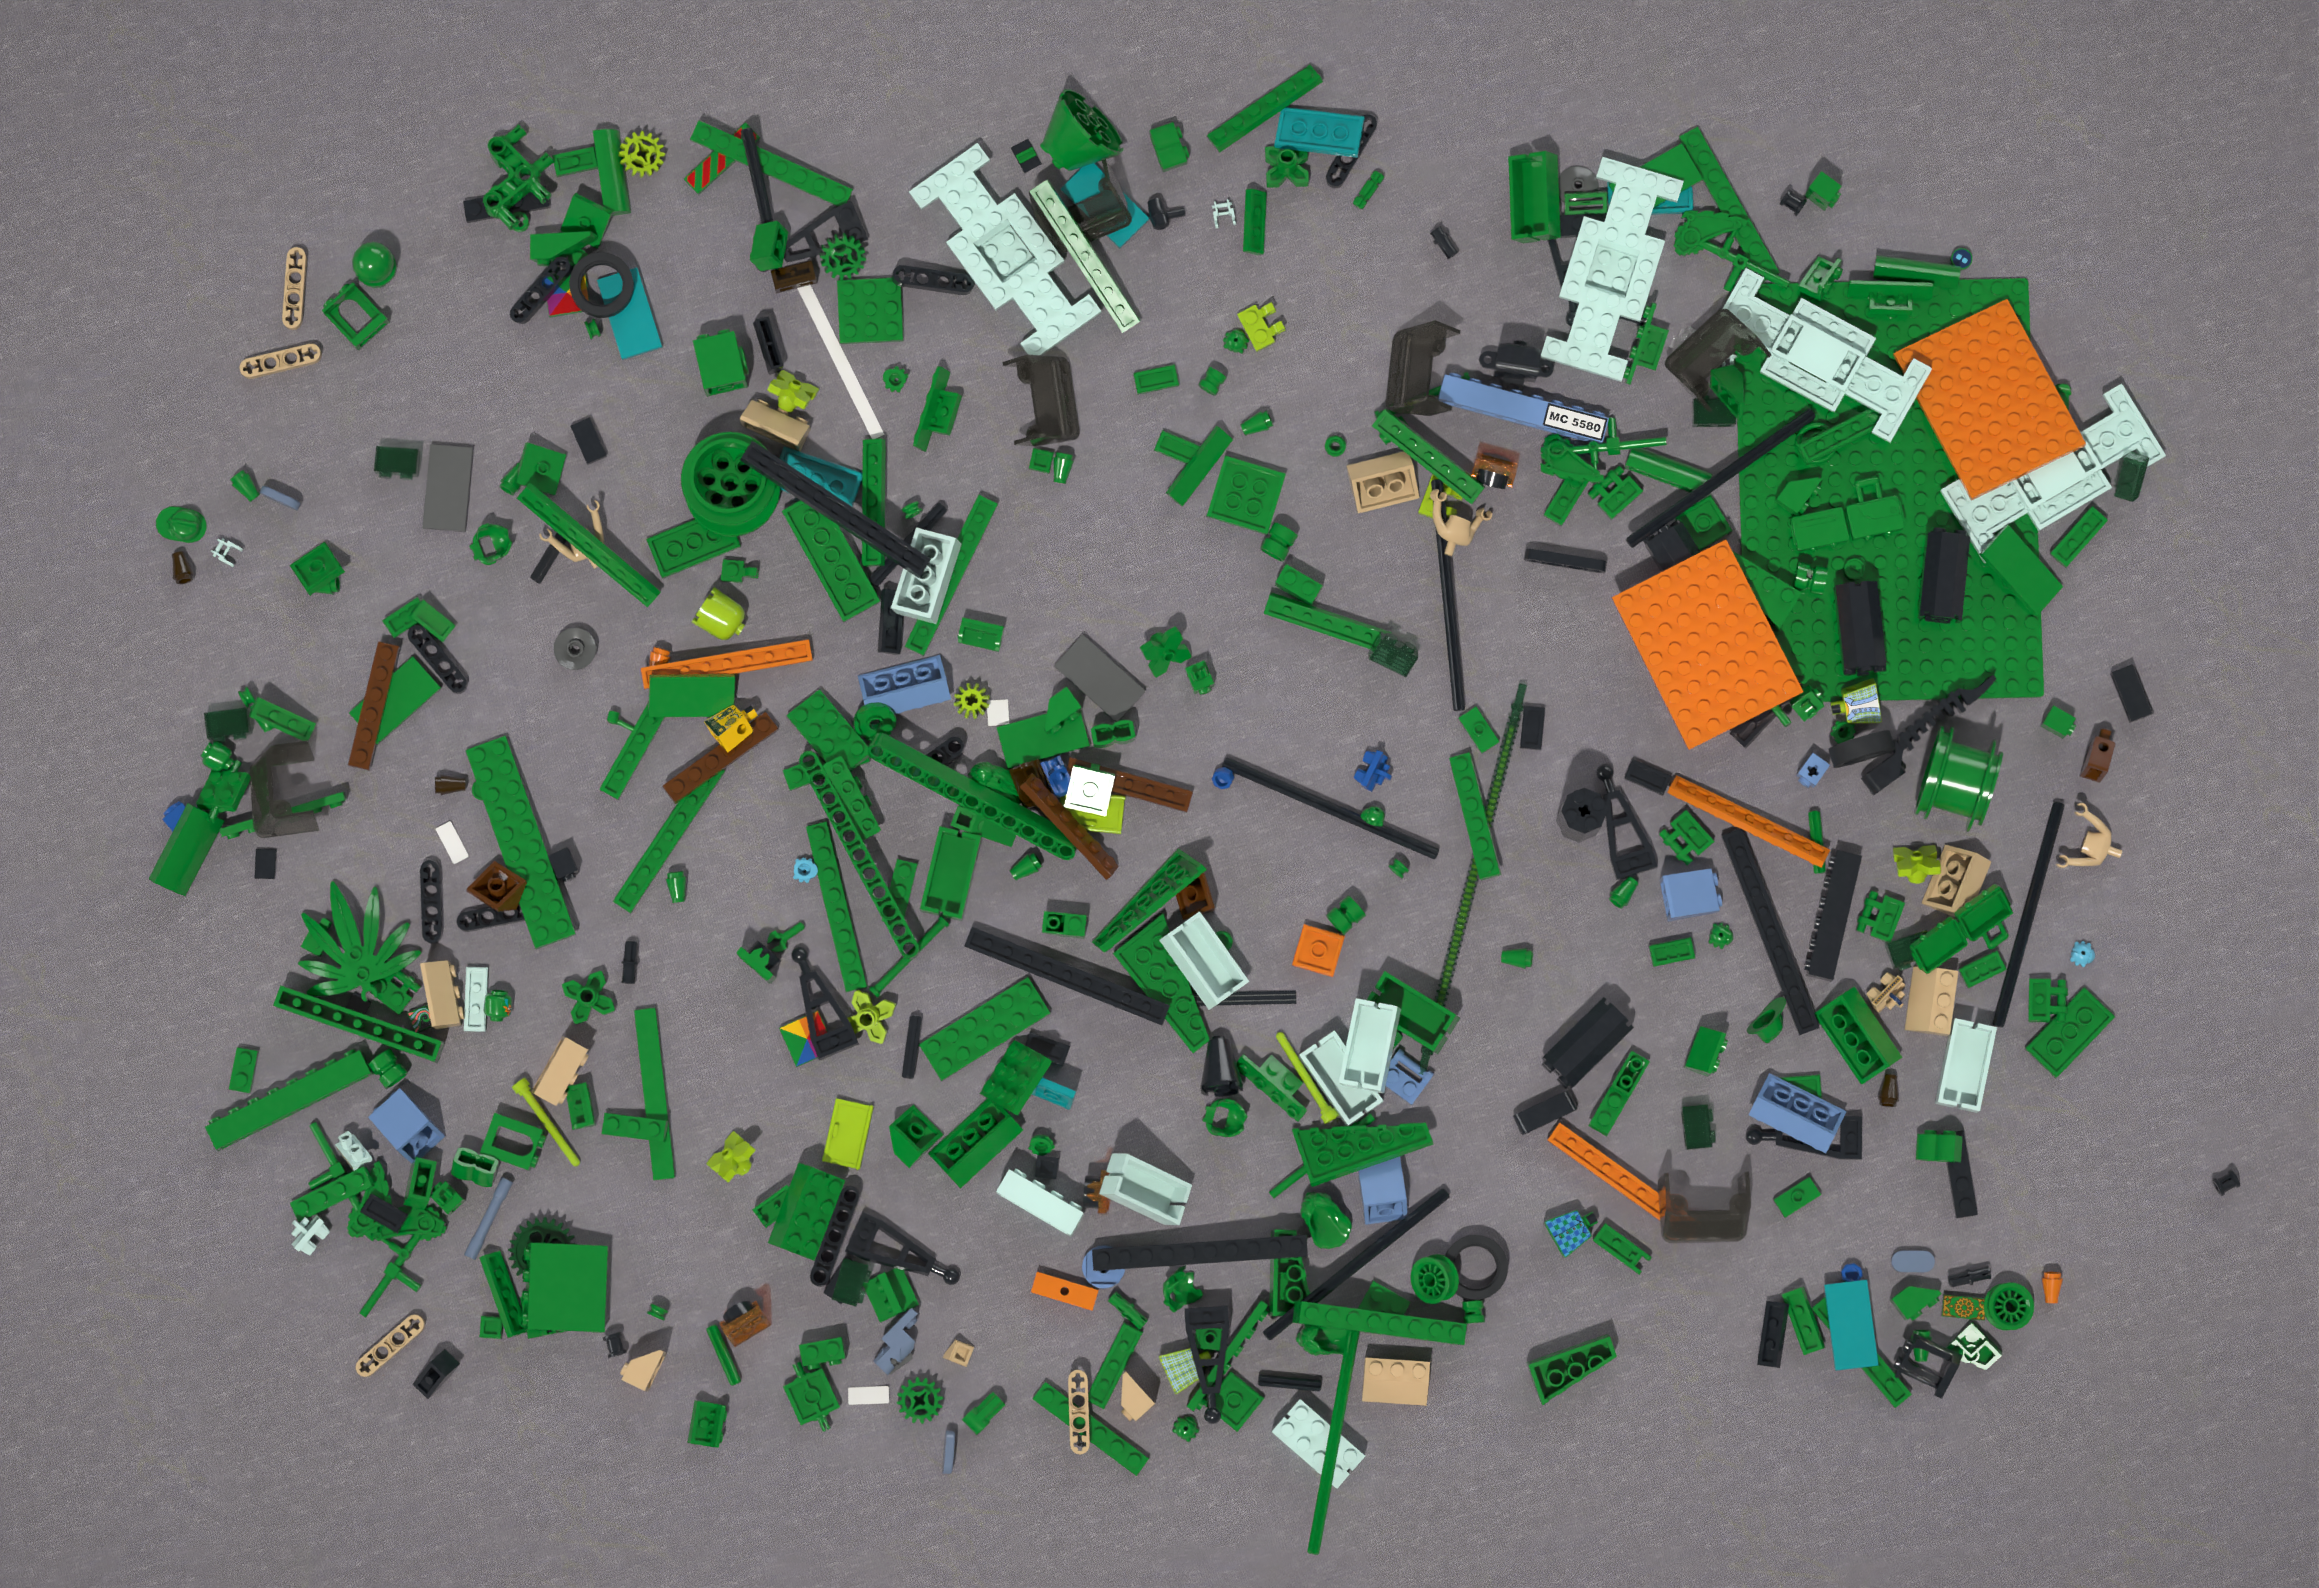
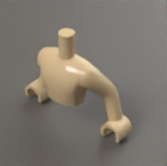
M1434 489L1430 493V497L1434 501L1433 521L1438 534L1448 541L1444 554L1452 556L1456 545L1467 546L1471 543L1483 520H1490L1492 512L1487 511L1485 516H1483L1485 510L1480 508L1476 511V518L1472 523L1455 515H1450L1449 520L1444 523L1441 516V502L1446 500L1447 494L1441 492L1438 498L1439 490Z
M594 500L597 504V509L591 510L588 504L587 509L591 512L595 537L604 544L602 524L598 513L600 504ZM547 529L550 533L549 538L544 539L539 534L542 541L549 542L570 560L578 562L587 559L572 544V550H570L557 540L549 529ZM588 559L594 569L598 568L596 564Z
M2078 803V806L2084 808V812H2074L2075 815L2083 816L2099 830V832L2087 831L2080 852L2090 858H2068L2065 855H2061L2059 857L2065 859L2066 863L2064 866L2056 864V866L2061 869L2068 865L2097 866L2102 864L2107 854L2120 858L2122 850L2111 846L2112 834L2107 826L2098 817L2090 813L2084 803Z

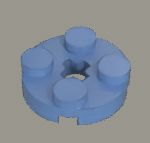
M1101 1245V1246H1097V1247H1095V1248H1093V1249H1106V1248H1113V1247H1111V1246H1106V1245ZM1092 1250L1086 1254L1082 1263V1271L1086 1280L1094 1287L1101 1289L1111 1288L1118 1284L1125 1272V1269L1106 1270V1273L1093 1271Z

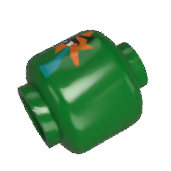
M491 990V993L485 995L483 1011L485 1015L490 1016L491 1021L502 1022L503 1018L511 1015L512 997L508 995V991Z

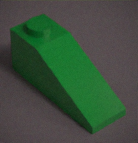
M591 231L530 234V260L536 262L538 266H549L556 258H566L597 240V235Z
M1734 364L1711 370V390L1738 421L1743 420V373Z

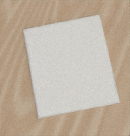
M1008 699L987 701V704H989V708H987L988 726L1009 724Z

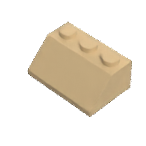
M759 399L757 402L751 400L740 418L743 427L801 452L811 430L810 426L807 425L808 421L800 417L793 419L788 416V412L780 408L773 410L769 408L768 403Z
M1404 451L1347 465L1349 482L1358 513L1419 498L1414 466L1411 457Z
M1945 845L1939 859L1941 874L1932 876L1922 904L1955 917L1954 913L1963 907L1966 902H1970L1978 896L1991 861L1978 853Z
M448 960L420 963L432 1027L439 1030L462 1025L461 1020L465 1018L462 1006H458L457 999L461 998L459 987L454 985L453 978L457 977L455 966L451 965Z
M1913 967L1904 1030L1940 1036L1950 1035L1958 971L1935 968L1926 974L1918 967Z
M562 1036L531 1093L555 1106L558 1103L562 1104L568 1094L565 1092L569 1084L573 1085L578 1076L575 1073L579 1065L583 1067L589 1057L586 1054L588 1049Z
M1365 1358L1362 1401L1427 1406L1430 1362Z

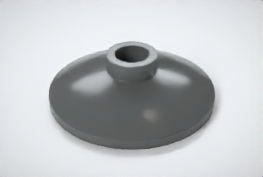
M1570 167L1564 170L1558 178L1559 198L1563 203L1565 201L1564 193L1599 190L1596 176L1585 167ZM1576 182L1582 184L1580 189L1575 188L1574 184ZM1596 197L1569 199V201L1595 200ZM1579 205V206H1570V207H1573V208H1582V207H1585V206H1588V205Z
M569 628L561 632L556 638L554 655L563 667L570 670H580L587 667L593 661L596 655V643L592 635L586 630ZM574 646H578L580 648L579 652L576 654L572 653V648Z

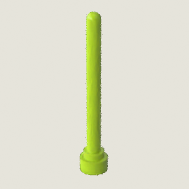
M1278 1032L1276 1039L1321 1109V1119L1324 1124L1331 1122L1339 1116L1338 1112L1331 1105L1328 1106L1282 1032Z
M523 1078L514 1084L511 1088L516 1094L525 1098L571 1164L575 1167L579 1166L580 1160L530 1092L531 1088L529 1087L530 1083L528 1080Z

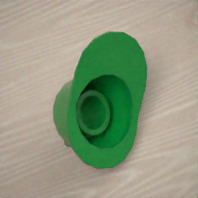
M168 507L158 514L156 528L162 537L169 540L194 543L204 536L206 521L195 510Z
M1778 997L1770 1002L1748 1026L1747 1033L1756 1034L1764 1043H1770L1776 1038L1783 1028L1781 1012L1785 1008L1786 999Z

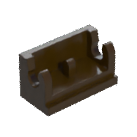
M812 260L771 270L776 294L817 284Z
M1039 759L1020 764L1019 767L1009 770L1023 807L1029 809L1037 806L1020 788L1021 784L1030 774L1033 773L1039 778L1043 785L1051 792Z

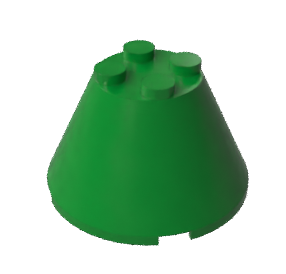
M1065 89L1060 93L1040 147L1050 154L1053 158L1052 163L1058 169L1063 167L1068 171L1119 155L1124 149L1120 148L1123 142L1114 126L1096 106L1091 108L1084 102L1086 99L1084 96L1070 89Z

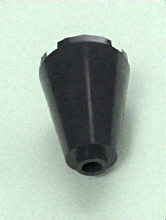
M1213 1036L1208 1041L1200 1087L1201 1094L1209 1096L1208 1092H1212L1215 1097L1238 1094V1089L1243 1091V1083L1229 1039H1225V1036Z

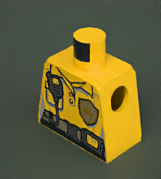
M731 705L708 718L704 723L713 738L729 752L753 732L749 722L758 715L751 705L742 712L735 705Z

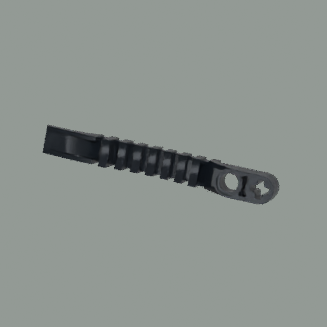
M1990 676L1974 689L1965 690L1959 688L1954 692H1949L1946 694V699L1942 698L1938 701V705H1933L1929 708L1930 712L1923 713L1921 719L1918 718L1913 721L1914 725L1907 726L1905 732L1897 734L1898 740H1893L1895 745L1893 755L1861 777V780L1872 795L1877 794L1906 772L1901 766L1903 750L1911 751L1915 748L1909 739L1912 738L1914 742L1921 739L1916 732L1917 729L1923 734L1928 731L1924 725L1925 723L1929 727L1936 725L1937 723L1932 718L1934 715L1938 721L1944 720L1945 716L1941 712L1942 709L1948 717L1956 714L1949 705L1950 702L1959 714L1966 711L1957 697L1960 696L1967 706L1972 704L1995 682V676Z

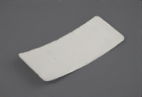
M450 821L436 828L453 864L468 857Z
M888 1386L848 1388L849 1405L889 1403Z

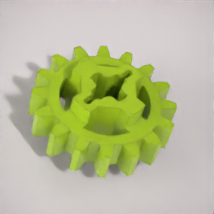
M641 131L640 135L637 136L634 132L632 133V139L629 137L625 138L627 144L622 143L620 145V148L624 150L618 154V156L624 157L620 164H626L625 171L631 169L632 176L637 172L640 178H643L644 173H647L650 177L652 175L651 170L658 172L659 168L657 165L662 166L663 164L660 158H663L665 153L660 152V150L664 146L657 145L658 137L654 140L651 139L652 133L644 136V131ZM642 141L649 143L651 146L643 144ZM633 144L634 152L628 155V149ZM639 150H640L642 153H646L644 159H643L642 156H639V157L637 156V154L639 153ZM655 154V161L651 165L650 157ZM632 163L639 164L641 168L633 165Z

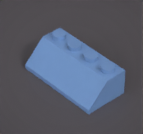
M940 655L858 675L864 705L876 702L887 704L893 709L895 714L951 700Z
M1769 1073L1749 1116L1812 1146L1816 1150L1826 1153L1847 1111Z

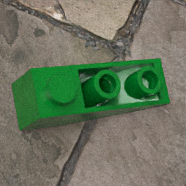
M958 805L950 825L1012 847L1016 835L960 805Z

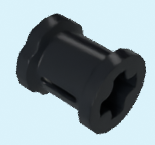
M1789 189L1781 200L1780 205L1786 206L1797 216L1807 200L1800 199Z
M2229 1170L2228 1174L2219 1179L2214 1178L2212 1180L2216 1191L2221 1197L2225 1195L2226 1191L2241 1186L2233 1170Z
M621 1332L603 1337V1341H606L609 1351L608 1358L627 1353L622 1345Z

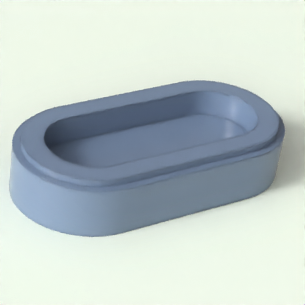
M262 486L259 492L261 495L298 511L301 505L299 501L267 486Z
M1898 1251L1891 1258V1265L1897 1272L1924 1273L1930 1271L1935 1264L1933 1255L1928 1251Z
M945 1431L943 1474L952 1473L955 1444L954 1431Z

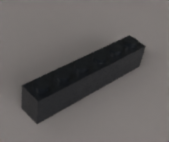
M1837 850L1834 855H1830L1828 867H1831L1830 875L1825 876L1823 887L1827 889L1825 896L1821 895L1818 908H1822L1820 917L1816 916L1814 929H1817L1816 936L1811 937L1809 949L1812 950L1811 957L1806 958L1804 970H1807L1806 976L1829 982L1834 980L1861 864V855Z

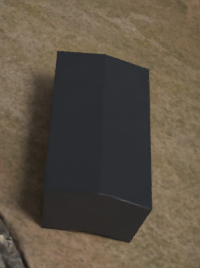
M769 316L756 319L753 325L768 374L781 372L784 365ZM762 325H765L770 341L768 343L765 341L761 328ZM772 348L773 354L777 364L776 366H773L772 360L768 349Z
M2135 664L2110 673L2129 723L2154 714Z

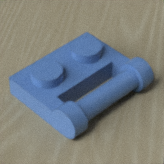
M1399 1049L1390 1062L1386 1087L1412 1105L1434 1073L1430 1070L1426 1071L1404 1055L1405 1052ZM1398 1061L1423 1078L1420 1083L1416 1082L1395 1065Z

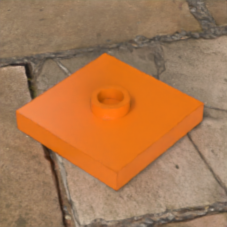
M1304 924L1292 966L1333 977L1345 936Z

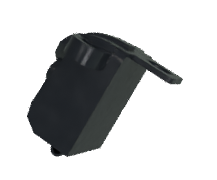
M1521 340L1513 341V343H1499L1497 352L1485 351L1479 357V363L1483 368L1494 370L1493 376L1503 378L1502 390H1506L1509 384H1515L1518 390L1523 392L1524 381L1535 383L1537 377L1548 378L1554 371V366L1550 361L1540 359V349L1527 346V342ZM1489 356L1492 359L1491 363H1485L1484 357ZM1542 366H1548L1549 371L1547 373L1542 372Z

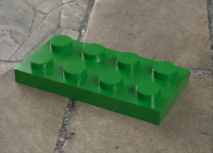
M820 689L786 715L825 763L842 756L851 772L869 757L866 743Z

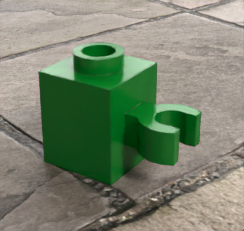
M1205 660L1185 668V673L1194 694L1204 695L1212 691L1211 687H1214V682Z
M1810 684L1802 689L1803 693L1795 696L1790 701L1791 707L1804 722L1809 718L1811 719L1824 707L1823 694L1818 688L1813 689Z
M440 1181L431 1190L433 1193L430 1197L448 1215H451L466 1201L447 1181L444 1183Z

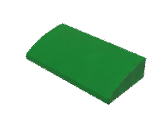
M187 803L149 880L168 890L186 896L224 820L217 817L215 823H210L206 820L209 815L208 812Z

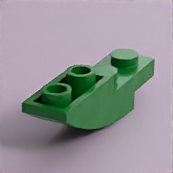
M1633 1051L1630 1052L1590 1121L1589 1127L1607 1137L1647 1068L1649 1060Z

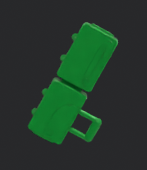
M1878 477L1857 480L1854 485L1859 503L1848 505L1845 508L1846 514H1844L1843 508L1838 507L1791 518L1790 530L1794 546L1796 545L1797 551L1810 550L1815 552L1819 547L1829 545L1836 547L1838 543L1847 542L1849 534H1851L1853 540L1862 538L1870 540L1872 536L1885 533L1890 536L1893 532L1904 528L1905 517L1901 501L1898 500L1896 495L1882 497ZM1875 485L1878 499L1864 502L1861 488Z
M1993 884L1988 889L1983 890L1973 900L1966 902L1963 907L1954 913L1957 921L1952 917H1948L1910 945V950L1918 968L1926 974L1930 973L1968 945L1966 938L1970 941H1976L1982 936L1988 949H1994L2005 941L2009 934L2002 921L2012 915L2013 910L2003 888ZM1997 925L2001 933L1990 940L1987 932Z

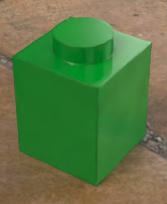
M2053 705L2041 727L2063 739L2066 735L2071 736L2076 727L2074 724L2076 718Z

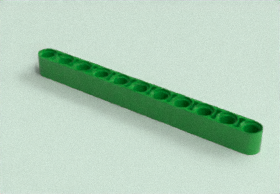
M877 733L873 736L867 750L869 757L1063 860L1074 858L1077 848L1053 822L884 733Z
M812 751L802 753L799 758L800 766L896 946L905 959H915L919 954L918 943L818 756ZM808 756H812L815 759V763L811 767H806L803 764L804 759ZM817 775H822L825 777V782L817 786L813 783V779ZM826 794H833L835 796V801L832 804L824 803L823 798ZM838 812L845 815V820L842 823H836L833 820L834 815ZM847 831L855 833V839L851 842H846L843 839ZM857 850L865 852V857L861 861L853 858V854ZM866 869H873L875 871L873 879L868 880L864 878L863 873ZM878 887L885 890V895L882 898H876L873 895L874 890ZM888 906H892L896 910L892 917H886L883 914L884 909ZM897 925H902L906 929L902 936H897L893 932ZM907 944H913L916 947L915 952L911 955H907L903 951Z

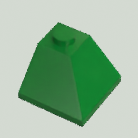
M914 1105L889 1126L894 1154L908 1168L913 1166L944 1135Z

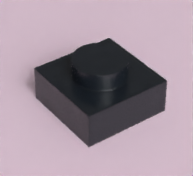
M1037 1155L1035 1177L1056 1179L1059 1158Z

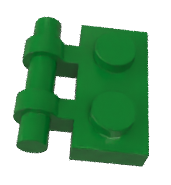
M1620 466L1610 470L1606 474L1604 482H1596L1592 486L1593 489L1587 493L1592 500L1598 495L1603 498L1597 505L1611 520L1643 493V490L1630 476L1623 481L1620 479L1619 476L1624 473ZM1612 482L1615 483L1617 487L1608 493L1605 489Z
M1687 810L1670 823V826L1675 830L1671 835L1666 829L1659 833L1664 840L1663 843L1666 846L1669 845L1677 854V859L1679 861L1682 860L1687 866L1693 861L1688 855L1689 852L1693 850L1699 856L1715 842ZM1679 836L1687 844L1684 849L1675 840Z
M1870 891L1868 898H1865L1863 903L1865 907L1862 915L1857 919L1858 926L1856 931L1864 933L1866 926L1872 928L1871 937L1891 943L1905 903L1886 895L1882 903L1876 901L1878 893ZM1873 908L1879 910L1875 921L1869 919Z
M402 971L371 982L372 987L378 992V999L398 1015H401L413 999L406 994L409 989L417 993L422 987L415 982L416 979L414 977H409ZM395 977L404 983L401 989L391 982Z
M2029 979V1022H2050L2051 1014H2056L2057 1023H2065L2066 1015L2068 1014V1007H2066V996H2068L2066 980H2058L2057 987H2051V979ZM2051 996H2057V1006H2051Z

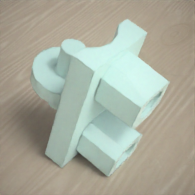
M347 1131L338 1137L339 1143L335 1144L336 1149L354 1171L359 1167H363L364 1163L372 1161L371 1155L354 1134L352 1135Z
M317 1214L310 1223L306 1217L300 1223L294 1220L292 1224L296 1228L291 1234L297 1238L293 1241L292 1245L298 1252L301 1250L311 1255L317 1246L310 1241V1238L316 1234L323 1240L330 1231Z

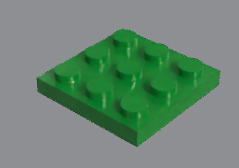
M892 278L837 280L840 344L903 341L901 286L893 283Z
M1225 456L1207 517L1268 535L1286 474Z
M1014 1040L1007 1048L1005 1055L996 1065L994 1072L989 1080L985 1082L979 1094L1018 1116L1053 1061Z

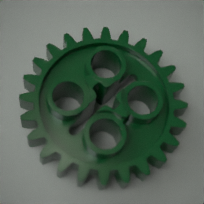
M537 1217L535 1218V1224L528 1220L527 1228L520 1225L519 1227L522 1232L520 1234L517 1232L513 1233L517 1239L510 1240V1243L514 1244V1248L508 1249V1251L514 1253L508 1259L516 1262L511 1268H519L516 1275H522L523 1270L527 1269V1264L524 1262V1248L527 1247V1244L532 1243L531 1236L534 1233L539 1232L542 1235L540 1243H545L547 1234H550L548 1243H552L555 1239H560L562 1244H575L571 1243L575 1236L567 1235L570 1229L562 1230L564 1225L562 1222L556 1226V1219L554 1218L548 1223L547 1217L543 1218L542 1223H540Z

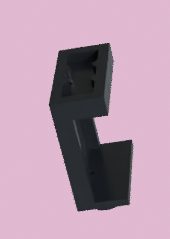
M1914 1334L1911 1340L1907 1339L1902 1351L1905 1352L1903 1357L1898 1356L1894 1364L1896 1369L1895 1378H1898L1900 1373H1903L1935 1388L1934 1396L1942 1399L1960 1365L1962 1355ZM1914 1348L1924 1349L1949 1361L1943 1374L1938 1376L1913 1364L1908 1358Z

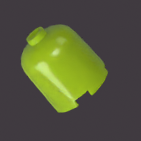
M714 587L711 591L714 596L709 594L696 614L699 618L694 617L691 623L720 640H728L734 634L739 636L745 626L742 623L745 617L743 608Z

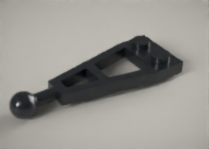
M848 201L831 209L789 239L786 243L784 254L786 263L818 256L824 252L822 248L817 249L810 232L833 216H835L842 234H846L847 239L853 235L855 238L854 242L860 240L862 243L868 240L852 202ZM805 237L811 251L790 255L787 249Z
M1588 214L1560 215L1561 238L1578 237L1584 216L1588 217ZM1547 240L1560 288L1562 289L1565 279L1564 273H1567L1569 265H1561L1555 240ZM1568 301L1569 313L1566 315V323L1572 327L1577 312V303Z
M1603 764L1597 769V777L1604 782L1607 794L1603 795V800L1608 810L1605 818L1609 855L1616 880L1658 868L1652 847L1620 790L1615 791L1611 779L1614 774L1613 768L1608 764ZM1617 798L1627 817L1612 821L1610 800ZM1630 823L1644 849L1617 857L1613 828Z
M804 947L794 948L791 957L795 963L799 964L803 973L799 977L810 1038L819 1061L859 1045L851 1023L815 970L811 972L807 963L808 951ZM815 980L824 996L810 1001L807 982ZM830 1003L844 1026L817 1037L812 1009Z
M1844 1116L1840 1124V1152L1827 1150L1824 1153L1804 1142L1803 1144L1783 1141L1782 1133L1784 1132L1776 1129L1775 1132H1761L1757 1128H1751L1746 1132V1140L1751 1145H1757L1761 1141H1775V1146L1839 1160H1862V1116Z
M862 1212L845 1252L865 1261L925 1276L932 1272L943 1277L944 1282L948 1285H954L959 1281L960 1274L955 1268L944 1269L934 1264L936 1259L882 1220ZM878 1229L903 1246L898 1260L869 1253ZM911 1251L924 1260L926 1266L904 1262L908 1252Z
M1228 1306L1184 1308L1185 1329L1202 1394H1207L1208 1408L1204 1413V1418L1208 1423L1216 1424L1221 1419V1412L1216 1407V1393H1220L1229 1331ZM1222 1328L1218 1359L1200 1360L1193 1330ZM1217 1365L1215 1387H1207L1202 1366Z

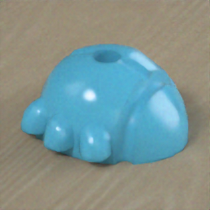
M804 857L801 860L796 859L793 878L795 880L799 879L800 883L803 881L809 883L810 879H813L818 873L815 863H812L811 858L808 860Z
M2076 941L2072 948L2070 961L2075 962L2076 966L2081 964L2082 967H2085L2087 963L2089 964L2095 959V952L2091 949L2090 943L2085 944L2084 941H2081V943Z

